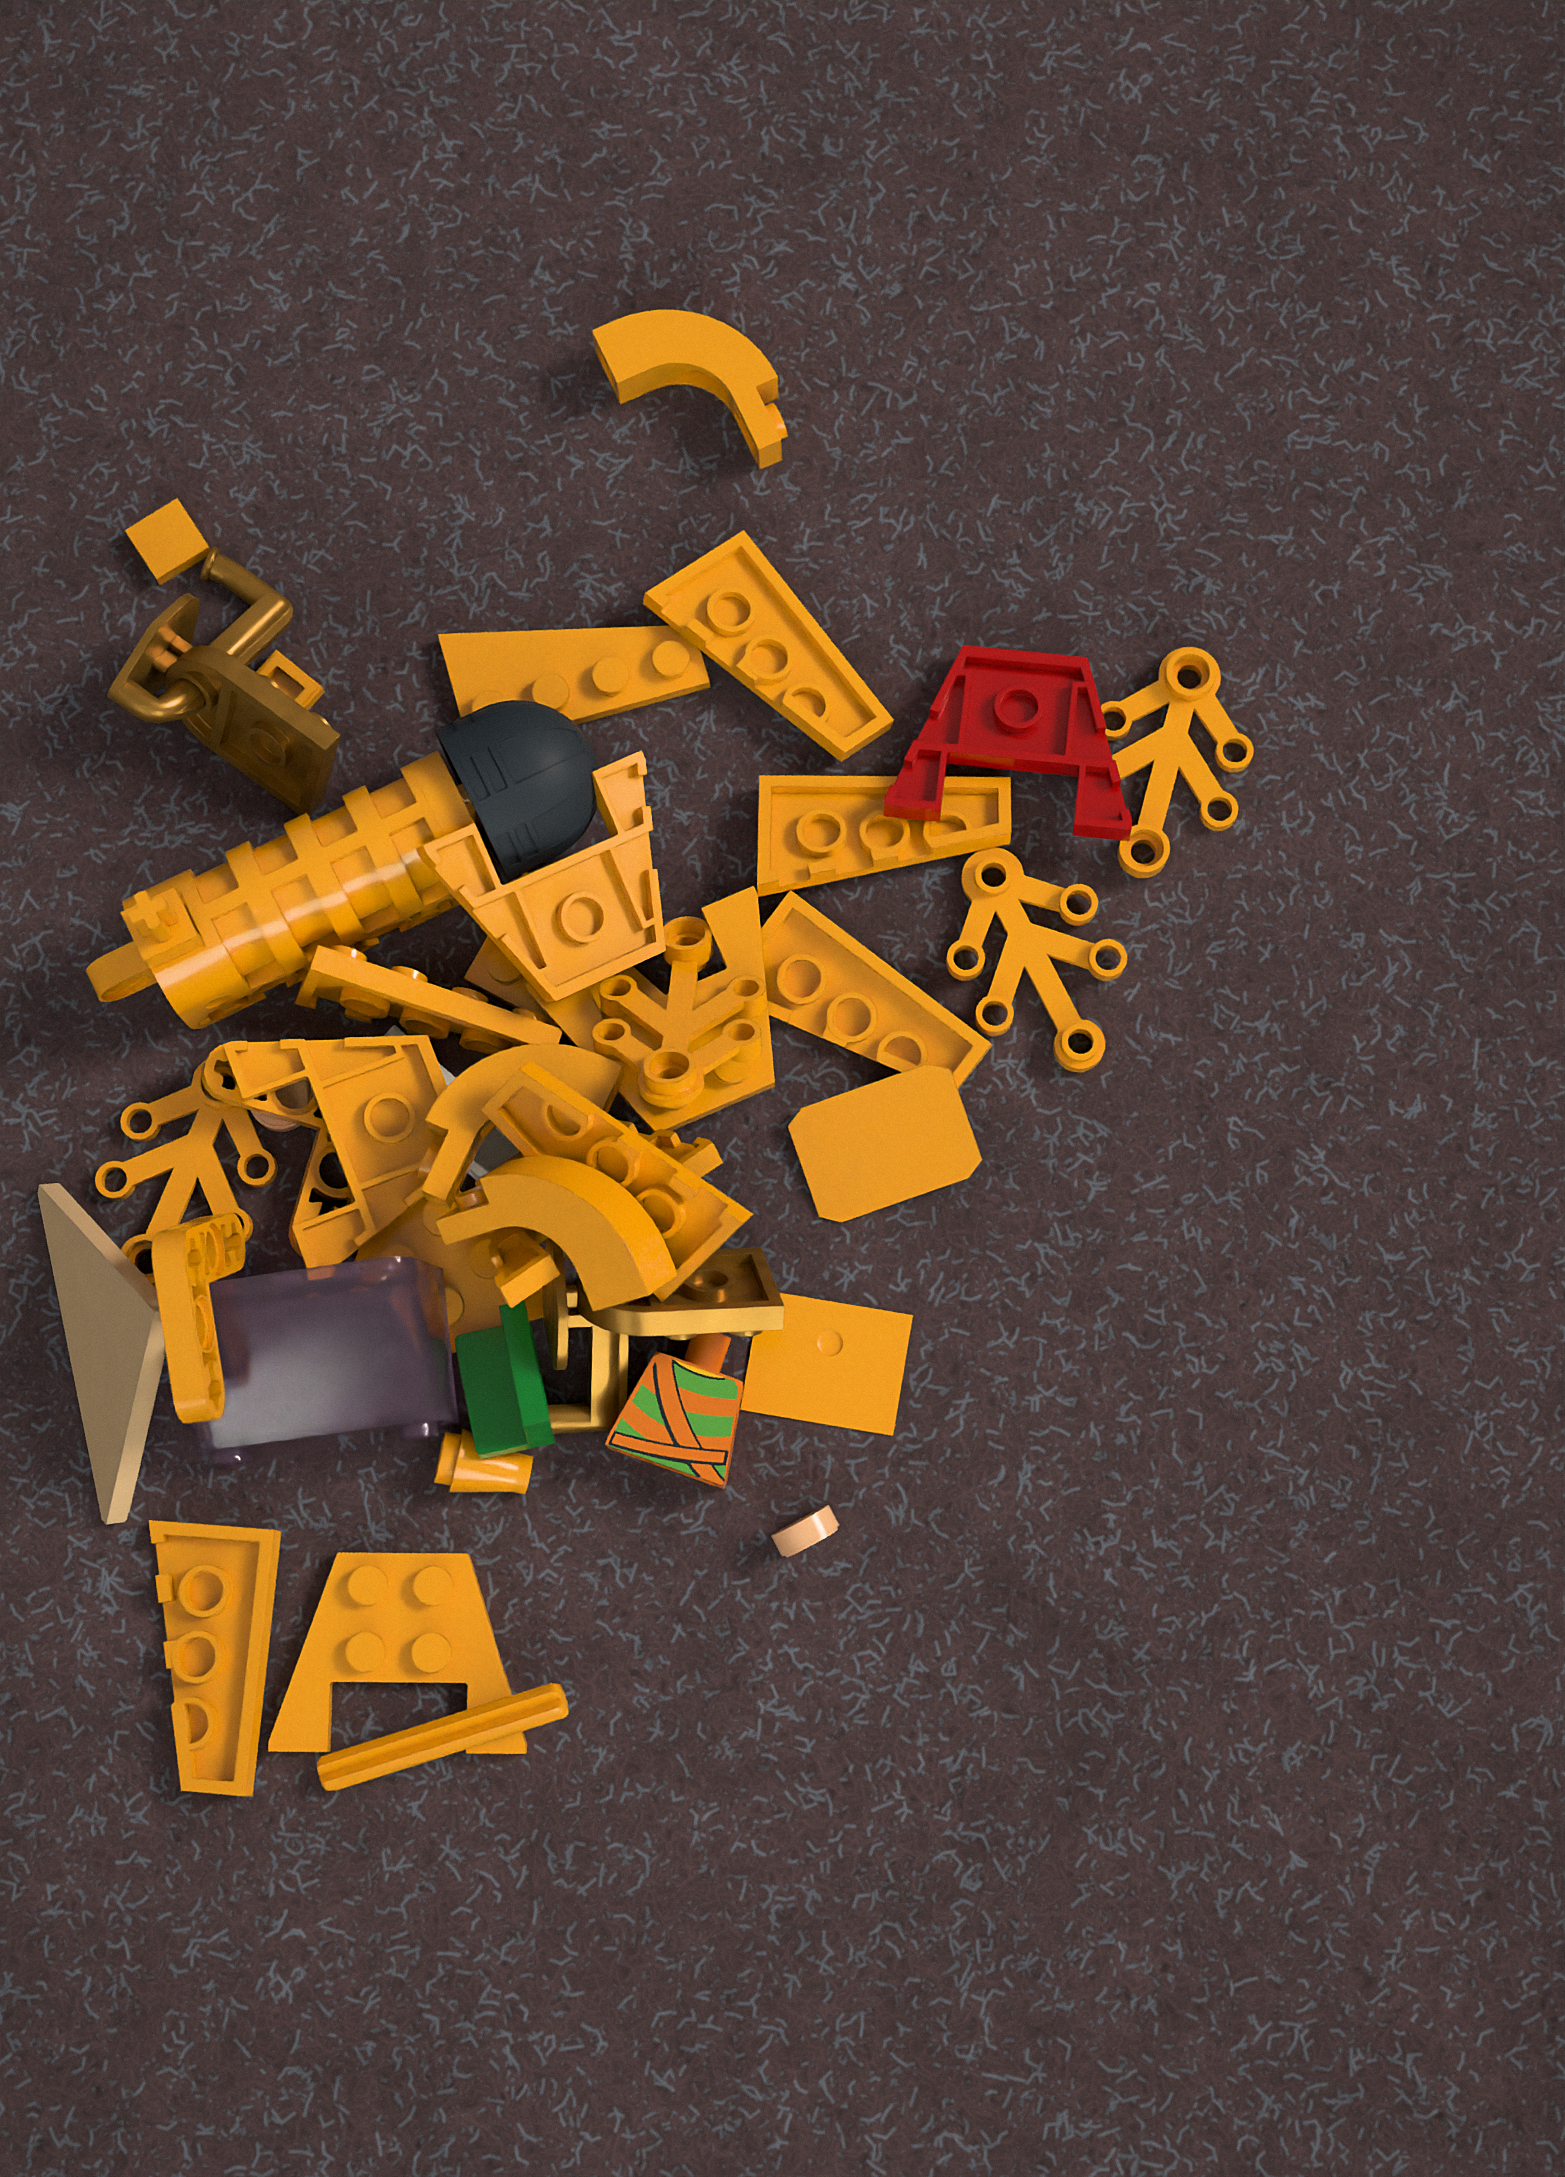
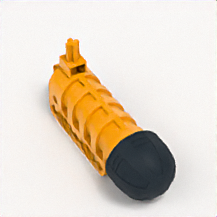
M510 700L490 704L436 729L435 733L459 783L458 786L455 785L437 750L401 767L400 770L403 778L371 793L368 792L364 785L343 795L342 798L345 805L311 821L308 814L305 813L284 823L283 825L287 833L261 846L253 848L251 843L246 841L225 851L228 861L198 876L191 869H188L123 900L124 911L120 913L134 941L101 956L87 967L86 973L99 1001L112 1002L158 982L178 1016L191 1029H202L265 999L264 992L284 982L287 987H290L302 981L318 945L329 949L332 945H342L363 952L379 944L378 937L396 928H399L402 933L460 905L456 898L419 857L416 848L475 823L477 829H481L507 880L561 855L572 847L585 833L597 809V796L595 795L591 772L599 769L590 742L580 728L562 713L546 705L524 700Z

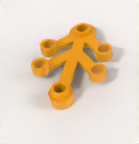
M1183 647L1172 651L1164 658L1160 665L1158 681L1120 702L1108 701L1101 705L1103 715L1114 711L1121 714L1124 718L1125 724L1121 729L1116 731L1106 729L1105 732L1108 741H1118L1129 733L1132 722L1169 704L1162 728L1112 755V759L1116 760L1121 780L1153 763L1138 824L1132 826L1130 841H1120L1117 851L1118 861L1123 870L1136 878L1155 876L1164 868L1169 857L1170 843L1162 828L1178 769L1201 805L1199 816L1207 828L1213 831L1226 830L1233 825L1232 822L1236 820L1239 807L1236 799L1230 793L1222 790L1188 735L1193 711L1217 744V751L1215 749L1214 753L1215 760L1224 771L1237 773L1246 769L1252 760L1254 748L1247 736L1238 733L1215 696L1221 681L1220 669L1215 659L1209 653L1199 648ZM1187 669L1193 670L1199 675L1200 684L1192 689L1184 688L1177 680L1178 673ZM1229 743H1237L1244 748L1246 757L1240 762H1231L1224 757L1223 747ZM1214 801H1222L1230 808V817L1223 821L1214 820L1208 814L1207 807ZM1140 843L1149 845L1154 851V859L1146 864L1136 862L1131 856L1132 847Z
M994 847L975 852L966 861L962 871V888L972 903L960 939L951 945L947 953L946 966L949 973L958 980L969 981L976 978L982 972L985 962L982 944L995 913L1007 934L988 996L984 997L976 1007V1026L982 1033L988 1036H999L1008 1031L1014 1017L1012 1001L1023 968H1025L1057 1030L1053 1043V1052L1058 1063L1072 1072H1085L1094 1068L1100 1062L1105 1050L1104 1035L1096 1024L1080 1018L1049 957L1088 969L1099 980L1111 981L1118 978L1124 971L1127 963L1126 950L1119 942L1112 939H1104L1094 944L1033 924L1028 919L1020 902L1060 912L1062 919L1068 924L1082 926L1089 923L1095 916L1098 907L1096 893L1084 884H1074L1065 889L1025 876L1020 861L1005 849ZM996 868L1004 874L1005 881L1000 886L990 887L983 882L981 874L986 869ZM1072 896H1082L1089 902L1090 909L1085 914L1077 915L1068 909L1066 901ZM962 950L971 951L975 954L978 962L972 969H960L954 963L953 958L955 954ZM1101 951H1111L1118 957L1119 965L1115 969L1104 970L1098 966L1095 959L1096 955ZM995 1005L1001 1007L1005 1011L1006 1020L997 1026L986 1023L982 1012L988 1006ZM1076 1033L1086 1035L1091 1040V1050L1084 1054L1073 1052L1068 1045L1069 1037Z
M692 916L675 918L663 927L666 951L663 952V958L672 967L666 1010L639 991L636 981L629 976L613 975L604 979L599 985L601 1009L605 1014L611 1017H631L660 1039L662 1046L661 1049L653 1051L631 1035V1028L627 1022L621 1019L610 1018L600 1021L592 1030L594 1052L613 1061L622 1060L639 1073L638 1088L641 1096L647 1102L660 1107L674 1108L690 1103L701 1094L704 1088L703 1076L729 1059L735 1062H748L756 1059L762 1052L761 1028L756 1022L749 1019H737L729 1022L724 1026L721 1036L697 1050L689 1052L690 1042L731 1016L736 1015L742 1018L755 1017L761 1014L767 1006L764 981L756 976L742 975L731 980L726 990L694 1009L698 972L707 966L708 961L713 955L712 932L707 922Z
M205 1061L195 1070L191 1086L149 1104L144 1102L133 1103L121 1115L120 1124L123 1132L136 1142H148L158 1135L161 1125L197 1112L188 1135L125 1162H106L98 1169L95 1176L97 1190L110 1200L120 1201L129 1197L137 1185L172 1171L146 1234L130 1238L121 1248V1251L137 1268L139 1257L147 1251H152L154 1236L160 1231L180 1224L198 1179L213 1215L235 1213L243 1219L245 1242L251 1237L253 1232L252 1220L244 1210L238 1207L213 1146L223 1121L241 1156L237 1164L240 1178L251 1187L262 1188L271 1184L277 1176V1161L272 1157L271 1153L263 1148L248 1110L222 1102L212 1097L205 1089L201 1078L202 1065ZM228 1061L221 1065L215 1063L214 1072L222 1076L234 1078ZM140 1111L149 1112L152 1117L150 1128L144 1133H134L130 1128L132 1116ZM254 1157H264L269 1164L268 1172L259 1179L250 1178L246 1172L248 1162ZM116 1169L123 1170L127 1176V1182L123 1189L117 1192L108 1191L105 1187L107 1174ZM154 1272L143 1274L156 1287Z

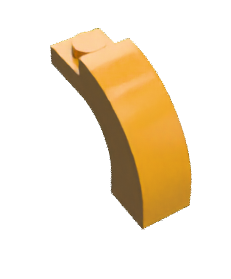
M653 310L635 313L592 330L596 355L620 404L668 385L681 384L702 388L717 396L729 408L760 470L782 460L781 440L788 437L787 430L774 403L764 405L779 398L778 376L763 353L740 332L709 316L681 310Z
M543 1043L517 1046L497 1052L466 1069L441 1093L425 1119L430 1131L445 1137L442 1146L434 1142L430 1145L418 1171L417 1178L425 1181L421 1189L425 1198L449 1210L451 1209L455 1196H457L479 1147L485 1138L497 1128L481 1111V1108L520 1067L529 1061L534 1062L608 1113L625 1077L623 1065L583 1048Z
M529 1156L510 1160L481 1177L480 1186L455 1196L458 1207L435 1220L445 1245L511 1226L529 1228L546 1235L558 1244L572 1261L592 1311L648 1296L678 1275L661 1233L642 1205L612 1178L586 1164L556 1156Z

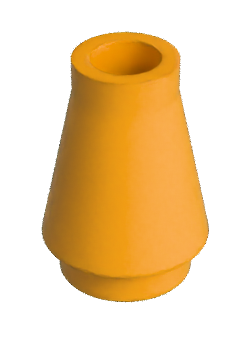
M463 1428L461 1434L445 1431L434 1483L448 1485L449 1492H514L525 1495L530 1479L533 1456L513 1452L481 1459L476 1453L472 1432Z

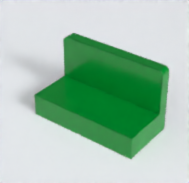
M525 1300L512 1308L507 1304L499 1305L502 1326L461 1334L455 1338V1347L475 1449L478 1457L481 1459L555 1443Z

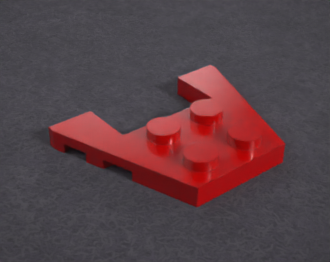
M963 645L930 708V715L917 740L913 741L904 758V765L894 785H890L885 795L883 816L940 822L947 764L1075 776L1078 778L1072 836L1130 841L1132 819L1129 808L1126 809L1120 788L1121 778L1116 760L1112 759L1106 737V723L1088 657Z

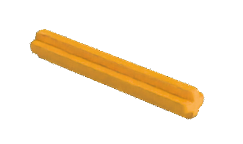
M549 1683L321 1756L317 1761L320 1782L325 1790L337 1791L563 1719L569 1712L566 1695L560 1684Z

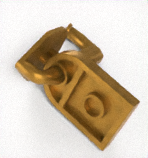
M212 547L205 560L201 572V580L208 582L211 579L219 583L251 607L209 646L200 645L193 647L192 642L200 601L190 593L182 595L147 628L111 685L107 696L130 714L145 722L164 723L181 719L189 731L205 746L301 816L307 813L310 817L323 801L341 735L333 730L321 715L306 710L284 694L272 679L265 675L257 674L248 667L259 654L289 627L293 619V608L291 603L282 594L239 563L220 554V550L217 547ZM166 682V691L159 698L153 696Z
M548 1237L545 1251L550 1254L560 1272L559 1276L542 1287L544 1328L555 1370H566L568 1328L589 1327L587 1403L548 1405L553 1434L596 1432L613 1428L627 1403L629 1335H664L670 1339L687 1340L702 1333L729 1332L736 1336L750 1337L756 1336L764 1330H782L784 1327V1303L762 1248L717 1249L663 1302L654 1293H651L645 1297L592 1311L580 1278L578 1277V1301L577 1285H566L564 1259L570 1258L558 1244Z

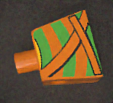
M721 1333L698 1334L690 1339L683 1360L656 1351L607 1437L605 1445L608 1449L725 1489L744 1387L742 1381L720 1373L731 1338Z

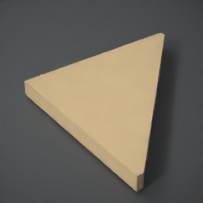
M40 1184L37 1194L101 1518L106 1525L125 1522L130 1512L166 1354L157 1291L152 1283L61 1184Z

